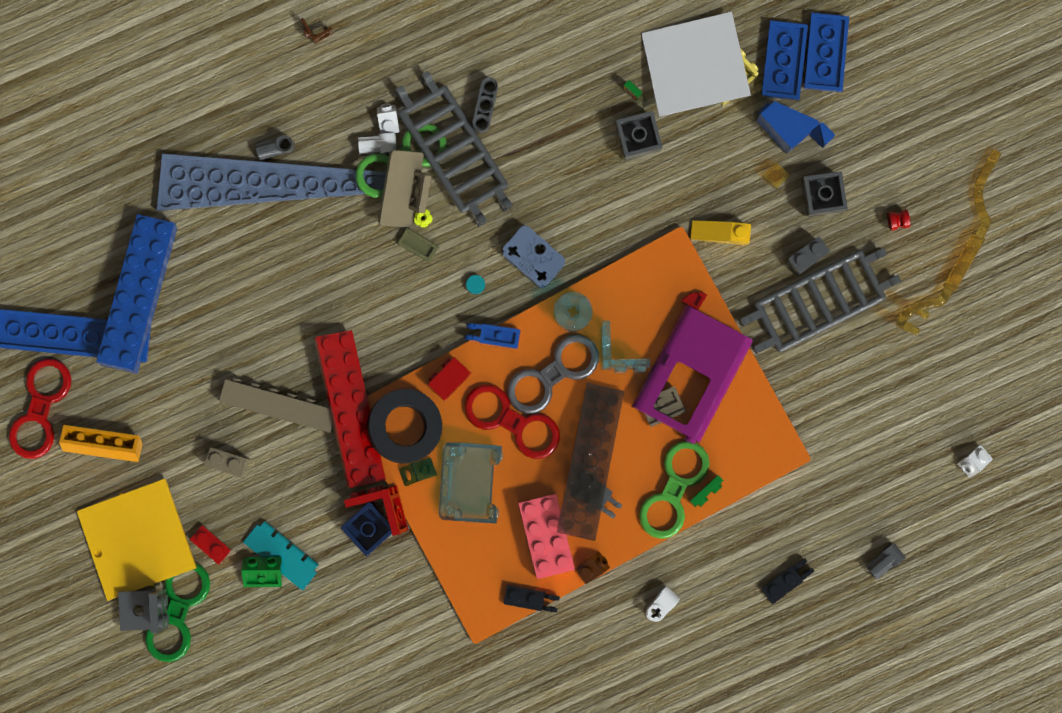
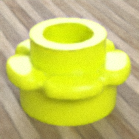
M427 209L425 213L415 212L414 222L416 225H420V227H427L432 222V215H430V211Z

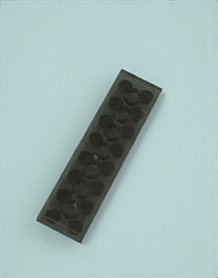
M586 383L557 533L593 541L596 540L624 391Z

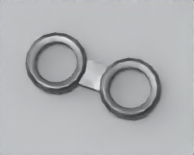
M569 335L556 345L554 362L541 371L523 369L515 373L507 386V397L511 405L517 411L525 414H536L544 410L551 401L553 395L552 387L565 377L572 380H582L596 370L599 362V352L595 343L582 335ZM579 342L589 348L591 362L585 370L572 372L564 367L561 361V354L568 344ZM527 376L538 378L545 387L543 400L535 406H525L515 396L516 384L520 379Z

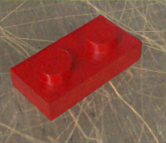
M204 525L190 539L218 565L232 551Z

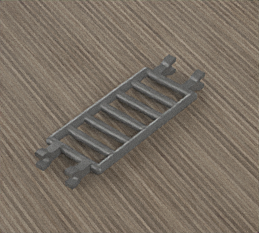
M429 71L421 74L422 77L420 79L430 93L412 103L403 85L396 88L395 95L404 106V108L399 110V115L459 211L465 213L469 210L478 227H481L486 223L487 219L477 206L495 195L504 212L513 206L503 192L508 187V183L448 87L443 85L438 88ZM444 95L449 104L413 124L408 116L409 113L438 96ZM454 111L459 120L426 139L422 138L418 132L419 129L448 112ZM462 126L465 128L469 136L436 155L432 154L428 147L429 145ZM472 142L475 144L479 152L445 172L442 170L438 163L439 161ZM482 158L485 160L489 168L455 188L452 186L448 179L449 177ZM494 174L499 182L498 185L465 204L462 202L458 194Z
M885 248L868 256H865L862 250H857L756 300L754 306L757 311L739 320L743 327L761 318L770 339L753 347L756 354L771 346H775L778 352H783L885 301L886 295L884 290L902 282L899 275L881 284L876 278L870 263L886 256ZM856 259H859L877 294L876 297L868 301L848 264ZM842 267L860 305L852 309L849 308L831 273ZM822 276H825L843 311L842 314L834 318L814 281ZM808 284L826 322L818 326L815 325L797 290ZM788 293H791L809 328L808 331L800 335L780 298ZM774 301L792 339L784 343L779 339L763 307Z

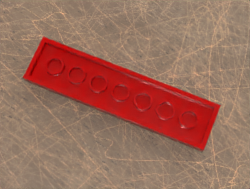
M350 330L315 337L314 342L347 488L385 481L381 456L374 449L368 437L367 422L371 411L353 332Z

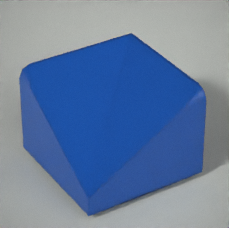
M821 122L810 136L824 148L834 138L835 134Z

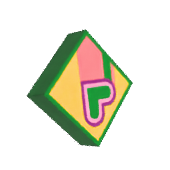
M630 80L624 84L623 89L636 101L642 96V91Z

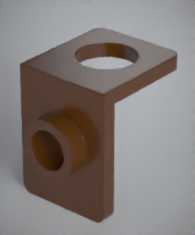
M301 18V22L304 25L302 30L307 39L311 37L315 44L333 34V30L330 27L314 36L305 20Z

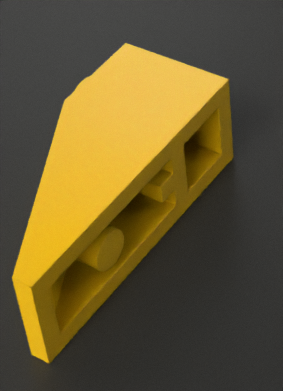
M692 221L690 240L747 246L750 243L751 224Z

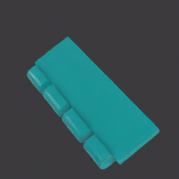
M266 521L261 526L257 524L243 543L260 557H282V575L303 591L317 574L315 569L319 564L309 556L305 561L301 560L306 553L295 544L288 549L287 546L291 541L280 532L273 537L272 534L276 529Z

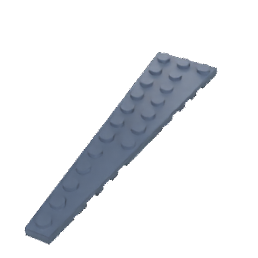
M162 154L157 211L364 195L365 193L359 189L356 182V170ZM364 170L363 178L370 188L375 190L384 189L386 172Z

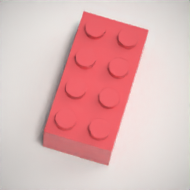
M553 494L518 503L537 579L575 570L557 495Z

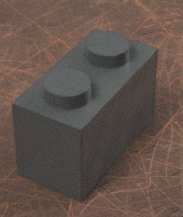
M818 236L788 258L786 263L795 275L798 276L827 255L830 250Z

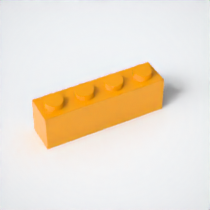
M63 425L59 441L64 452L139 462L143 446L138 435Z

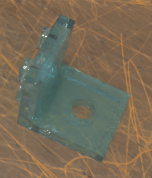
M602 321V370L626 373L627 370L633 369V373H645L646 369L650 368V359L611 360L610 321Z

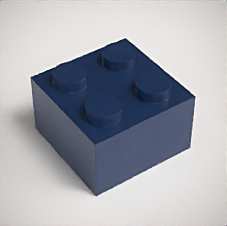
M368 502L341 527L366 557L392 535L389 521L372 502Z

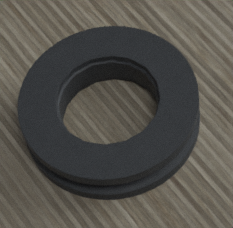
M398 389L384 395L371 409L367 422L368 437L374 449L385 459L402 464L416 462L429 455L437 446L442 434L441 414L436 404L427 395L412 389ZM398 407L414 409L423 420L424 431L422 437L413 445L402 446L396 444L389 438L386 432L385 423L387 417L392 410Z

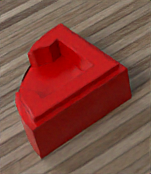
M702 292L690 293L681 302L699 310L707 294Z

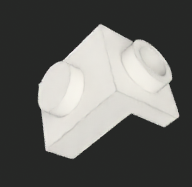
M382 104L380 107H377L380 134L399 133L396 105Z
M979 445L967 457L959 461L958 465L971 478L981 472L993 459L982 445Z

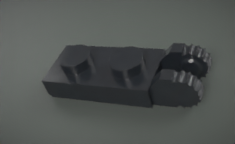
M805 558L793 567L787 568L761 588L772 605L815 572L813 568H810L801 576L798 575L796 570L807 563Z
M507 585L504 604L557 613L558 608L543 606L544 598L559 601L560 596Z

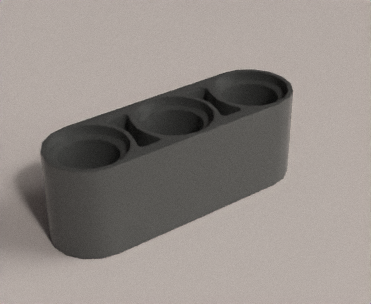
M491 77L485 78L480 86L473 117V129L478 134L487 133L491 125L498 93V83ZM486 84H493L495 89L488 92L484 87ZM483 102H488L491 107L488 110H483L480 108V105ZM479 120H483L487 125L485 128L480 129L476 126V123Z

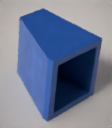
M775 101L771 105L769 103L764 105L760 109L759 117L756 120L786 154L813 132L820 123L812 117Z

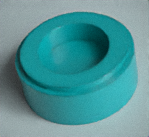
M479 275L470 276L466 282L467 290L474 295L482 293L485 289L484 279Z

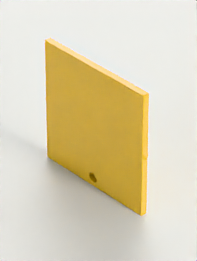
M166 479L124 494L120 493L119 496L77 511L107 601L117 598L120 591H136L147 586H154L155 583L197 568Z

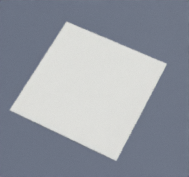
M732 12L642 33L659 117L751 96Z

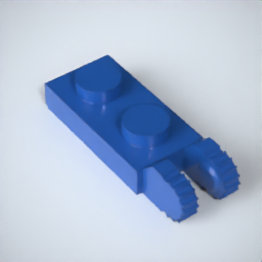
M467 323V328L481 330V335L478 337L468 334L465 335V340L513 349L518 348L519 329Z

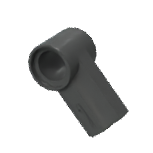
M286 135L256 144V151L260 161L282 154H290L295 150L294 140ZM289 140L290 146L287 149H282V142Z
M894 542L886 546L880 552L881 554L866 566L869 573L876 580L906 558Z

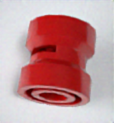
M907 209L900 210L897 213L894 211L887 213L890 231L897 230L900 227L904 229L910 228V216Z

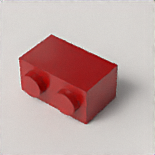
M455 357L452 360L448 358L441 365L443 369L439 373L434 372L428 379L430 381L428 386L444 401L471 375V372Z

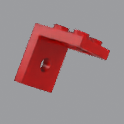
M383 485L368 489V493L365 490L349 494L350 498L344 500L347 508L383 498L392 536L409 530L397 485L385 489Z

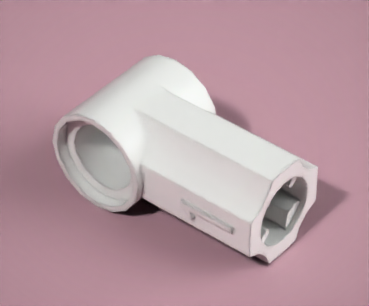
M383 133L372 137H358L359 154L380 153L389 155L391 150H397L396 134Z

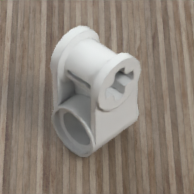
M665 586L647 607L646 617L650 621H661L681 598L669 587ZM658 608L659 611L657 613L659 614V616H654L652 618L651 615L653 613L651 612V609L656 610Z

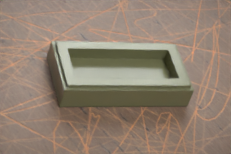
M407 227L397 242L399 246L429 264L439 249V246Z

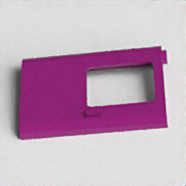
M685 305L631 407L682 433L685 436L684 440L691 444H695V442L700 443L753 340L698 310ZM678 362L710 379V383L687 425H683L654 409L657 398L675 364Z

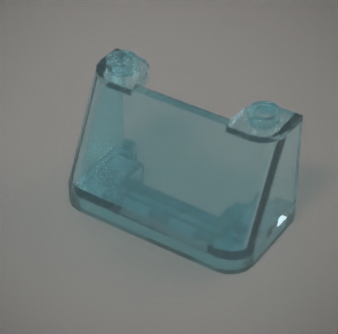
M450 442L445 444L439 501V516L442 520L497 524L499 510L495 504H491L494 465H498L503 459L502 446Z

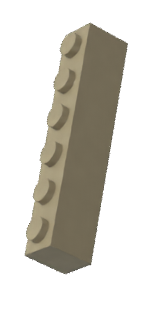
M232 377L230 381L225 379L219 399L221 403L332 433L334 426L329 404L323 403V406L315 405L316 401L305 398L304 401L297 400L298 396L286 393V396L278 394L279 390L268 388L265 391L260 389L261 385L249 383V386L241 384L242 380Z

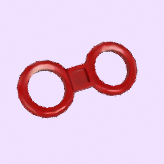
M46 358L39 360L31 366L27 373L26 386L32 396L28 413L20 416L13 422L9 429L8 438L11 448L17 455L23 458L36 459L42 457L50 450L54 443L53 427L47 418L52 403L59 402L68 394L72 381L69 369L64 363L56 359ZM47 366L57 368L63 376L62 388L52 396L40 394L34 384L37 372ZM29 421L38 422L46 432V440L43 446L35 451L23 449L17 440L19 428Z
M491 384L480 385L474 388L466 398L465 414L470 423L483 430H493L501 426L515 435V443L519 451L526 457L543 459L557 449L560 441V430L556 422L549 416L541 413L523 417L510 409V401L506 393L499 387ZM484 392L496 394L502 402L503 409L501 415L492 422L480 421L475 417L472 410L474 399ZM533 421L547 424L552 431L551 444L542 451L528 449L522 440L524 428Z

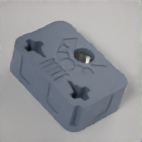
M522 226L502 249L503 257L532 283L542 289L549 285L565 265V258L528 226ZM538 246L540 248L543 246L544 253L537 254L535 247ZM511 248L513 250L514 248H516L517 255L515 256L514 254H512L510 256V252L508 249ZM537 273L541 275L545 273L546 280L542 279L539 281Z

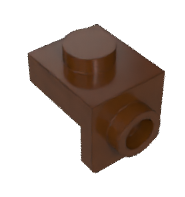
M598 552L575 569L584 583L588 584L606 572L610 566L607 559Z

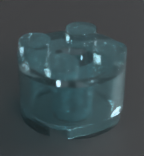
M578 292L563 294L554 306V319L558 326L567 332H578L584 329L592 317L593 311L590 300ZM576 308L575 311L578 312V314H575L574 317H571V314L568 312V310Z

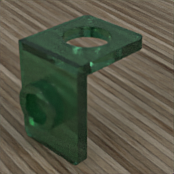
M431 458L411 463L399 469L405 486L437 475ZM406 470L410 472L411 480L407 479Z

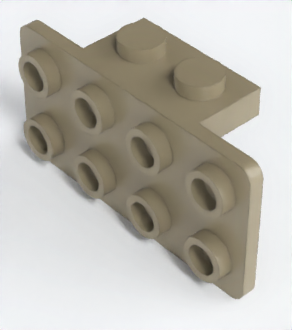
M403 150L390 151L378 219L379 225L411 227L414 211L425 213L428 204V192L431 186V175L421 172L424 158L423 153Z

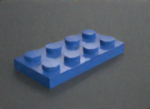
M811 13L804 89L831 92L843 91L849 16Z
M770 20L761 96L800 100L808 25Z

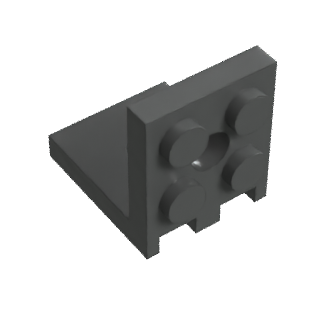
M166 589L118 592L120 631L150 629L151 633H159L167 629L169 615L166 614L168 596L165 594ZM136 605L143 606V615L140 616L135 613Z

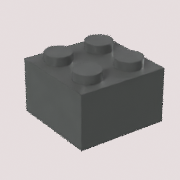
M653 111L616 120L615 126L624 161L662 151L663 147Z
M842 171L805 176L801 179L807 217L841 213L848 209Z

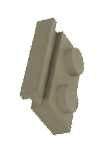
M675 386L662 391L654 404L655 410L670 418L686 412ZM645 414L650 427L661 423Z

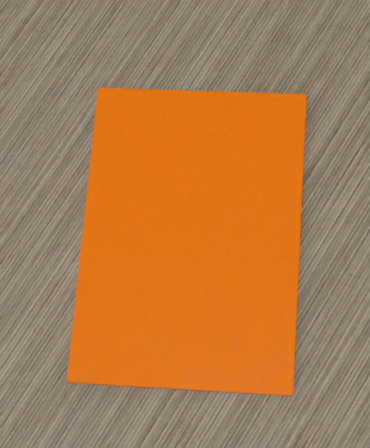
M678 227L499 324L498 326L520 330L517 349L468 341L367 396L371 411L376 402L384 395L398 389H412L427 395L439 409L442 418V434L437 446L429 455L416 462L405 464L389 461L382 456L381 460L388 487L397 485L406 520L474 644L485 640L537 611L505 605L504 599L507 585L543 591L545 594L560 596V598L585 585L576 569L537 579L518 503L553 494L557 495L574 568L600 552L607 559L610 566L603 573L605 574L669 539L655 538L646 533L640 524L639 512L646 498L663 492L669 479L664 468L665 455L671 446L678 442L686 441L684 440L685 436L663 423L650 427L645 414L631 406L685 306L681 301L686 295L694 292L707 294L698 311L741 333L683 227ZM569 335H582L595 343L599 352V362L596 370L582 380H572L565 377L552 387L553 395L550 403L544 410L538 412L554 420L560 430L558 447L551 455L543 459L526 457L519 451L515 443V435L501 426L493 430H483L469 422L465 414V401L468 394L474 388L480 385L491 384L499 387L507 395V386L515 373L523 369L541 371L554 362L556 345L563 338ZM574 342L568 344L563 349L561 361L569 371L581 372L590 365L591 353L584 344ZM750 348L700 443H698L707 452L710 466L708 474L701 482L694 486L686 487L680 500L684 508L685 519L678 533L808 463L811 459ZM455 357L471 372V375L444 401L428 386L430 383L428 379L434 372L439 373L443 369L441 365L448 358L452 360ZM680 362L675 364L662 391L675 386L686 412L672 419L687 425L706 391L710 379ZM527 376L518 381L515 387V396L521 404L535 406L543 400L545 387L538 378ZM491 392L479 394L472 404L475 417L483 422L496 420L501 415L503 409L500 398ZM510 403V409L523 417L530 415L517 411ZM398 407L392 410L385 423L389 438L402 446L417 443L424 431V423L420 414L409 407ZM533 421L524 428L522 440L528 449L542 451L551 444L552 431L547 424ZM688 448L681 449L673 456L672 469L679 477L685 479L693 478L701 470V458L694 450ZM580 471H583L611 490L613 493L610 497L622 504V507L619 509L607 500L603 506L616 515L614 519L597 509L595 512L591 511L585 506V501L582 499L577 501L569 496L570 491L568 488ZM716 475H719L724 480L721 483L723 487L715 494L711 492L707 496L709 500L701 507L699 505L693 507L689 501ZM661 500L656 501L649 507L647 520L655 530L666 531L676 523L677 512L671 503ZM544 598L543 606H547L554 601Z

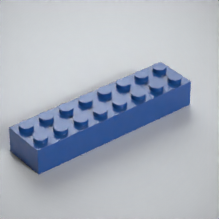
M137 214L96 362L99 365L138 374L177 232L175 223Z

